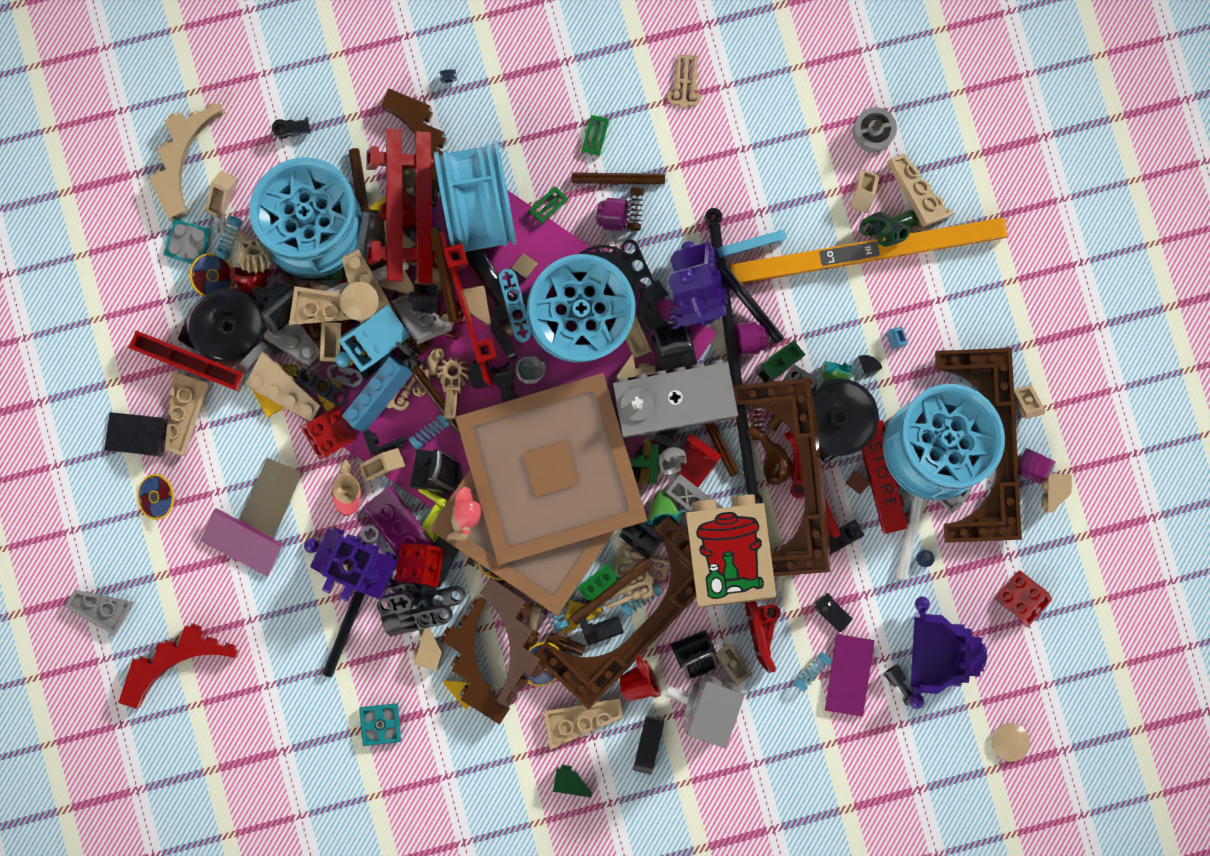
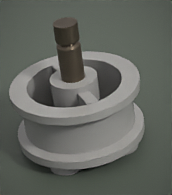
M880 107L864 110L858 116L853 126L855 142L860 148L868 152H880L886 149L895 138L897 132V124L893 115Z

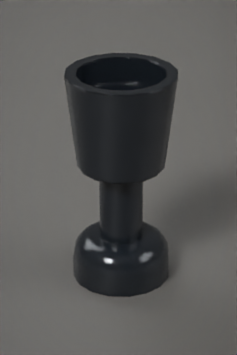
M895 664L886 670L883 675L893 687H899L904 694L903 703L907 706L913 691L911 692L904 683L906 677L899 664Z

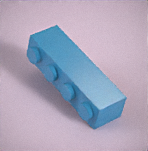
M390 351L383 357L374 377L342 417L354 429L367 431L413 373Z

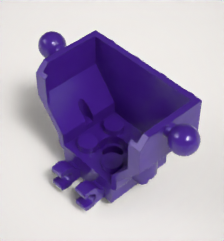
M685 241L681 245V250L674 251L670 258L674 272L669 276L668 282L678 306L669 309V320L672 319L674 323L672 324V329L693 324L706 326L726 315L728 296L725 287L722 288L720 270H717L716 250L714 246H710L709 242L695 245L691 241Z
M336 527L333 530L327 529L320 545L314 538H309L304 542V550L306 552H316L310 568L327 577L322 591L328 594L331 593L336 581L345 586L339 598L343 601H349L353 590L380 599L384 596L388 586L400 583L392 579L397 568V555L388 551L385 554L379 552V547L366 542L362 544V539L350 534L345 536L343 535L345 531ZM346 560L353 562V569L351 571L344 569L343 565Z
M924 596L918 597L914 602L918 613H914L910 690L913 691V695L909 699V704L913 709H921L924 706L925 700L921 693L939 694L949 686L961 687L962 683H969L970 676L980 677V672H984L987 663V649L985 644L982 643V637L972 636V629L965 628L964 624H952L943 615L926 614L930 607V601Z

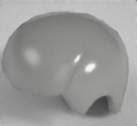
M525 356L518 361L515 367L518 379L525 384H535L541 381L546 372L545 362L540 361L537 356Z
M677 447L665 449L658 457V466L664 475L675 474L681 470V463L686 464L685 451Z

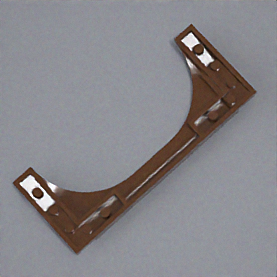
M1012 348L935 351V370L957 375L973 385L996 409L1002 421L1005 434L1003 455L995 469L994 481L988 496L981 506L969 516L956 522L943 524L944 543L1022 540Z
M810 378L733 386L736 405L757 406L774 413L790 428L799 447L805 495L804 514L801 524L792 539L782 548L771 553L774 577L831 572L829 557L830 541L816 411Z
M668 516L654 530L664 539L663 544L670 562L669 585L662 602L646 621L622 645L603 655L593 657L573 656L557 650L547 641L535 652L536 655L547 662L545 668L588 710L636 661V655L639 654L641 656L696 598L689 536Z

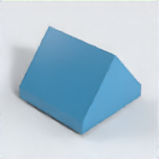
M903 327L886 331L891 350L908 345Z

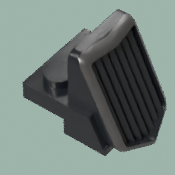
M274 282L272 288L255 285L252 293L263 309L261 318L270 332H279L290 321L294 288L292 285Z
M666 321L654 329V334H651L659 371L666 370L667 372L675 368L689 367L697 364L692 336L688 326L685 327L683 325L677 329H672V324L674 323Z
M417 449L410 488L430 490V493L449 495L450 492L455 491L462 480L460 464L456 458L438 449L433 451Z
M706 630L670 644L680 669H684L688 679L704 675L717 667L714 656L716 651Z

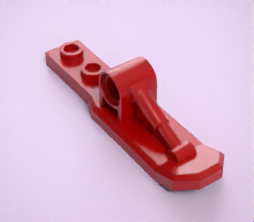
M789 431L784 436L793 445V472L790 493L793 497L801 499L805 497L804 493L800 496L794 493L796 485L803 486L800 452L794 435ZM825 498L829 536L833 535L836 538L841 536V533Z
M756 601L744 602L755 655L767 673L776 672V666L770 657L771 640H773L775 623L781 615V610L775 604L758 607ZM768 608L774 611L773 618L767 616L766 611Z

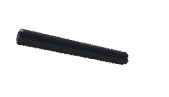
M728 266L722 267L720 273L725 282L758 323L764 326L766 333L777 344L784 339L782 333Z
M354 591L322 672L326 677L331 678L335 672L363 601L364 593Z

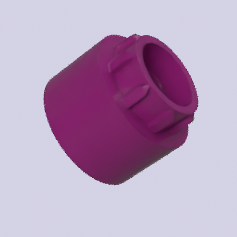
M609 197L606 201L601 200L597 207V224L603 226L604 230L624 232L628 218V200Z
M756 322L735 324L739 356L757 355L761 350H765L767 337L764 326L761 324L757 325Z
M1025 448L1018 463V466H1020L1018 473L1040 484L1044 478L1048 479L1056 461Z

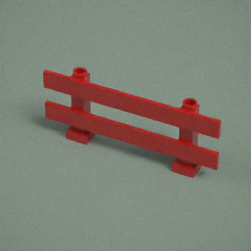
M386 128V152L379 151V146H371L366 151V170H375L378 166H386L387 246H380V241L370 242L367 245V264L375 265L380 260L387 261V281L402 282L403 262L417 263V283L432 284L435 253L432 251L430 229L432 228L431 169L434 165L433 157H431V132L416 131L415 154L402 153L401 130ZM402 168L415 169L416 248H403Z
M440 232V238L444 247L443 251L448 267L451 270L473 342L472 346L477 362L480 365L484 382L488 386H492L486 363L497 360V355L491 338L479 341L458 274V271L469 268L463 244L450 247L448 238L445 237L443 232Z

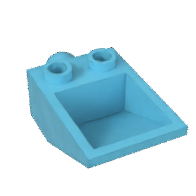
M389 304L374 313L371 318L365 319L340 337L339 342L346 352L338 353L335 361L338 366L346 367L352 359L362 372L396 348L397 345L395 343L397 341L402 343L411 335ZM355 336L357 341H352L351 337ZM366 351L368 357H364L362 352Z

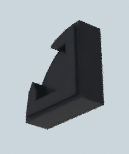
M858 356L864 374L883 368L881 363L872 356Z

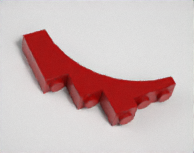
M191 623L190 626L185 625L178 646H176L177 642L165 639V642L158 643L152 662H150V658L141 655L139 658L132 659L118 703L135 709L141 708L146 694L155 681L179 662L201 655H222L238 658L240 650L236 649L237 645L225 642V645L217 643L218 639L207 636L204 639L206 631L202 630L201 625Z

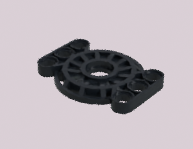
M625 240L622 243L621 250L614 246L596 245L579 253L585 254L596 249V252L590 255L601 257L614 264L625 275L631 288L632 286L635 287V291L633 290L634 298L637 295L638 289H644L640 285L641 279L648 278L651 283L654 281L640 248L634 240ZM628 243L635 246V251L631 254L626 253L624 250L625 245ZM601 248H607V249H611L612 252H611V253H610V252H606V251L600 252V249H601ZM638 260L643 263V268L640 271H635L632 268L634 261ZM574 273V277L578 281H582L586 275L585 273ZM571 287L566 288L564 293L571 292L573 296L575 295V291ZM585 287L584 294L587 297H592L594 295L593 288ZM609 288L604 290V295L613 296ZM581 303L576 307V309L580 310L581 314L586 310V307H582ZM596 303L594 309L604 311L605 307L601 303Z

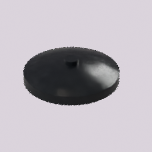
M229 287L212 290L203 295L190 311L187 322L190 341L203 357L212 361L231 363L244 359L262 341L264 336L265 322L261 318L262 308L250 294L243 290Z
M849 379L823 382V387L814 398L819 449L823 453L833 456L854 454L867 446L877 431L879 412L876 401L864 386Z

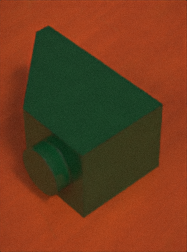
M561 764V767H557L553 792L592 797V791L579 773L572 769L573 766Z

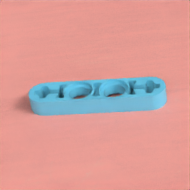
M780 230L722 246L716 250L718 257L723 258L786 240L787 235L785 230Z
M504 269L499 274V284L512 331L518 342H526L531 337V327L518 280L513 270ZM505 274L513 277L510 279V284L516 287L508 288L507 281L502 279ZM509 292H516L518 299L516 301H509L507 294ZM520 310L523 313V317L520 320L514 319L512 316L513 311ZM525 321L526 324H522V327L528 333H526L525 338H522L521 335L517 334L520 332L519 325L515 327L514 324H521Z

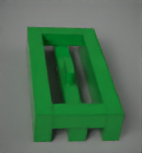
M595 115L590 116L581 152L600 157L609 119ZM596 120L597 124L593 135L590 149H588L587 144L590 137L593 121ZM601 122H604L600 142L598 145V149L596 151L594 150V147L597 140Z
M554 186L528 210V213L532 214L533 218L538 220L542 226L568 202V198ZM556 193L557 196L537 213L536 210ZM561 198L562 200L542 218L541 215Z

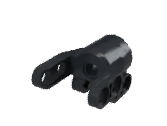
M405 582L392 584L386 590V595L382 596L376 605L377 610L380 612L382 626L385 632L393 637L447 624L453 616L450 607L463 602L466 597L465 590L461 586H452L422 594L421 584ZM410 586L412 589H416L414 593L412 590L407 591L410 588ZM392 589L398 591V592H396V593H391V594H390V590H392ZM452 592H459L461 595V599H454L452 597ZM434 596H441L444 602L441 604L435 602ZM382 601H387L390 609H385L382 606ZM439 611H446L448 613V618H441L439 616Z

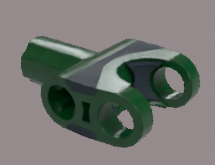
M913 210L894 217L884 212H877L861 221L859 232L865 236L878 235L877 242L884 247H888L905 241L910 234V228L918 225L919 219Z

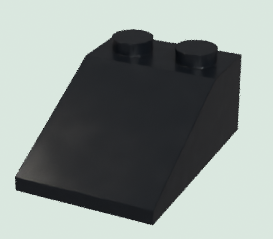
M109 412L104 450L162 457L167 419Z

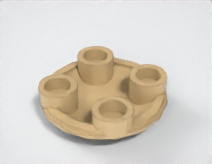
M353 282L347 285L340 297V306L344 314L354 320L371 318L379 304L376 289L364 282Z
M1004 723L994 732L991 747L1000 759L1015 762L1022 759L1028 753L1030 737L1022 726L1015 723Z

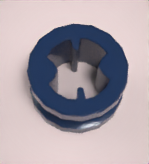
M447 69L439 72L442 76L440 82L451 83L457 81V77H455L456 70Z
M923 550L917 554L916 561L921 567H930L933 565L935 557L931 551ZM927 553L929 554L930 562L923 564V560L920 559L921 555L925 556Z

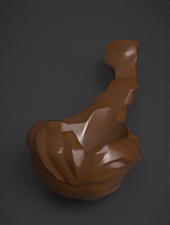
M750 426L747 429V434L758 438L765 450L763 474L767 482L772 485L783 483L793 472L792 460L780 444L774 443L766 434Z

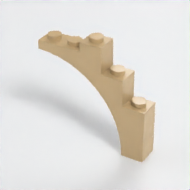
M211 103L205 107V110L190 113L188 118H185L182 113L178 114V112L170 114L168 119L164 120L173 141L162 143L160 148L156 150L166 170L160 169L152 174L153 176L149 177V180L167 218L171 222L174 219H179L189 214L182 190V173L185 159L191 145L201 131L215 119L226 114L220 103Z

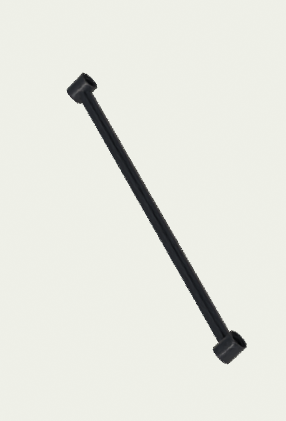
M710 208L705 214L704 222L709 227L711 246H714L716 250L723 246L720 228L722 213L717 208ZM716 214L719 220L711 222L708 219V215ZM717 254L716 267L717 270H720L726 266L725 257L719 258ZM722 278V288L725 287L728 296L726 315L722 316L727 359L732 386L743 385L730 291L729 285ZM736 405L738 412L736 422L747 495H755L759 503H763V498L758 493L751 439L750 435L747 434L749 425L746 405Z

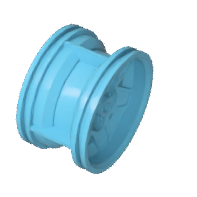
M494 141L493 146H490L489 142H487L484 147L447 153V150H443V155H439L438 151L434 152L451 247L463 244L466 254V251L504 245V247H507L508 242L517 245L498 141Z
M301 157L277 164L258 181L251 195L249 216L254 232L264 247L270 251L272 260L289 274L302 278H321L334 274L344 268L341 257L357 249L363 212L346 177L328 162L316 158ZM305 198H310L308 202L302 203ZM339 201L341 203V214L334 211V207ZM327 204L326 208L319 209L321 205ZM289 210H294L292 214L287 215ZM274 215L279 218L275 223H274ZM330 222L327 227H322L323 223ZM296 227L294 232L289 233L291 228ZM309 234H314L312 238L306 239ZM321 235H332L328 240L320 244ZM297 241L298 248L287 245L285 242Z
M576 254L553 262L539 275L529 292L526 313L534 339L546 352L564 361L581 363L606 356L622 344L634 322L635 298L627 278L614 264L598 256ZM574 273L586 274L582 281H578L573 276ZM554 285L557 297L546 299L549 289ZM606 285L611 290L613 296L603 294ZM568 287L573 288L575 291V295L572 298H568L564 294L565 289ZM585 287L593 288L594 295L592 297H587L584 294ZM579 303L582 304V307H586L582 314L576 310ZM596 303L604 305L605 310L602 314H598L595 311ZM557 305L565 306L566 313L564 315L556 313L555 308ZM615 318L611 329L608 331L605 320ZM588 320L595 322L596 328L594 331L586 329L585 324ZM547 321L558 323L556 334L552 332ZM568 321L575 322L576 330L574 332L566 329ZM580 336H584L591 343L588 345H574Z
M959 384L936 385L923 391L891 418L883 439L884 459L895 481L909 493L926 500H947L960 495L970 487L980 483L997 468L1004 451V428L994 406L979 392ZM924 412L925 423H915L918 417ZM932 421L937 423L938 429L933 426ZM951 424L956 427V432L952 430ZM922 436L927 438L928 443L923 442ZM959 442L964 444L965 449L959 446ZM914 446L919 450H923L920 459L915 452ZM930 454H933L935 456L936 461H933L930 458ZM969 456H974L972 464L970 462ZM949 457L953 458L954 464L950 463ZM943 468L949 471L952 476L942 475L938 472Z

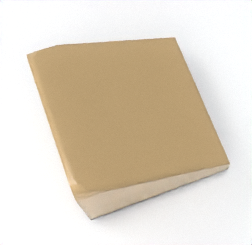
M523 253L511 269L527 280L538 266V263Z
M520 316L514 317L516 320L521 319ZM510 320L503 323L508 336L514 335ZM524 323L514 324L515 327L519 325L520 331L523 330L522 324Z

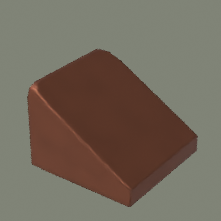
M858 471L853 472L846 480V484L858 494H861L871 484Z

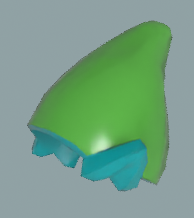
M824 361L821 368L823 382L831 379L850 380L853 366L845 362L841 365L831 361Z
M658 490L655 499L651 503L646 523L655 528L654 526H658L666 516L675 523H678L684 511H678L672 499L663 490Z

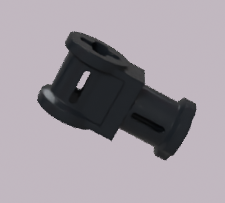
M305 117L304 120L293 121V119H278L273 122L271 128L274 135L279 139H285L288 136H295L299 133L311 134L308 117ZM280 125H282L283 128H286L283 129V133H279L278 131Z
M509 362L496 368L490 367L497 388H500L503 398L501 400L502 403L519 398L514 391V377Z

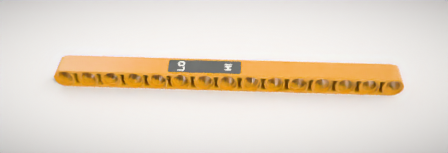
M997 218L910 233L905 241L888 247L880 245L877 239L736 263L728 265V268L741 284L999 240L1007 238L1008 232L1005 218Z

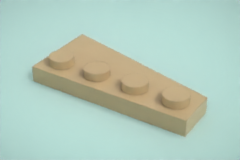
M905 154L890 158L887 161L923 227L954 215L951 209L947 210L942 204L944 202L943 199L932 192L930 189L932 186L928 181L922 180L919 176L920 172Z
M359 248L341 257L349 284L364 282L376 289L379 299L376 312L387 304L394 311Z
M295 286L289 325L350 320L351 318L344 314L340 306L341 293Z
M262 351L245 385L306 420H314L322 404L305 388L296 383V380L291 375L289 376L282 370V367L277 362L269 358L265 351Z
M172 371L173 379L170 392L171 400L168 412L169 420L165 450L185 456L210 384Z
M620 698L598 701L589 710L581 704L543 711L550 750L623 718Z

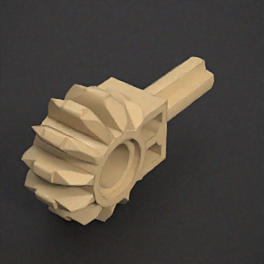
M241 229L237 231L238 235L235 237L240 245L238 263L242 270H247L248 273H257L269 269L271 264L270 251L266 247H262L257 239L250 240L245 231Z
M449 357V362L443 360V366H438L439 373L437 377L441 379L440 383L442 384L444 394H446L444 417L447 419H454L456 417L457 394H462V386L465 385L464 380H469V367H466L467 363L465 361L460 362L459 357L455 361H453L452 357ZM452 370L458 371L454 376L449 375Z

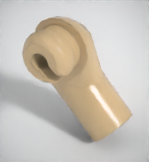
M440 348L432 350L426 359L430 376H436L439 373L437 364L444 357V351Z
M429 369L422 370L430 380ZM419 383L413 388L415 396L421 397L426 394Z

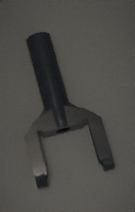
M483 249L471 250L466 254L467 260L496 303L490 327L491 333L507 357L512 361L517 355L514 352L513 345L499 325L500 322L504 323L509 319L499 284V273ZM509 292L507 298L509 301H516L518 295ZM522 295L525 308L529 295ZM515 310V311H513V312H512V316H515L516 314H518V313L521 312V311H520V310ZM547 321L548 326L555 333L558 326L553 321Z

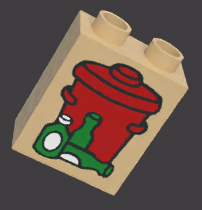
M755 495L732 497V507L717 509L715 499L693 502L694 512H686L698 608L776 598L764 503L756 504Z

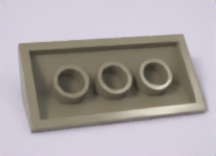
M267 458L240 521L275 538L303 472Z

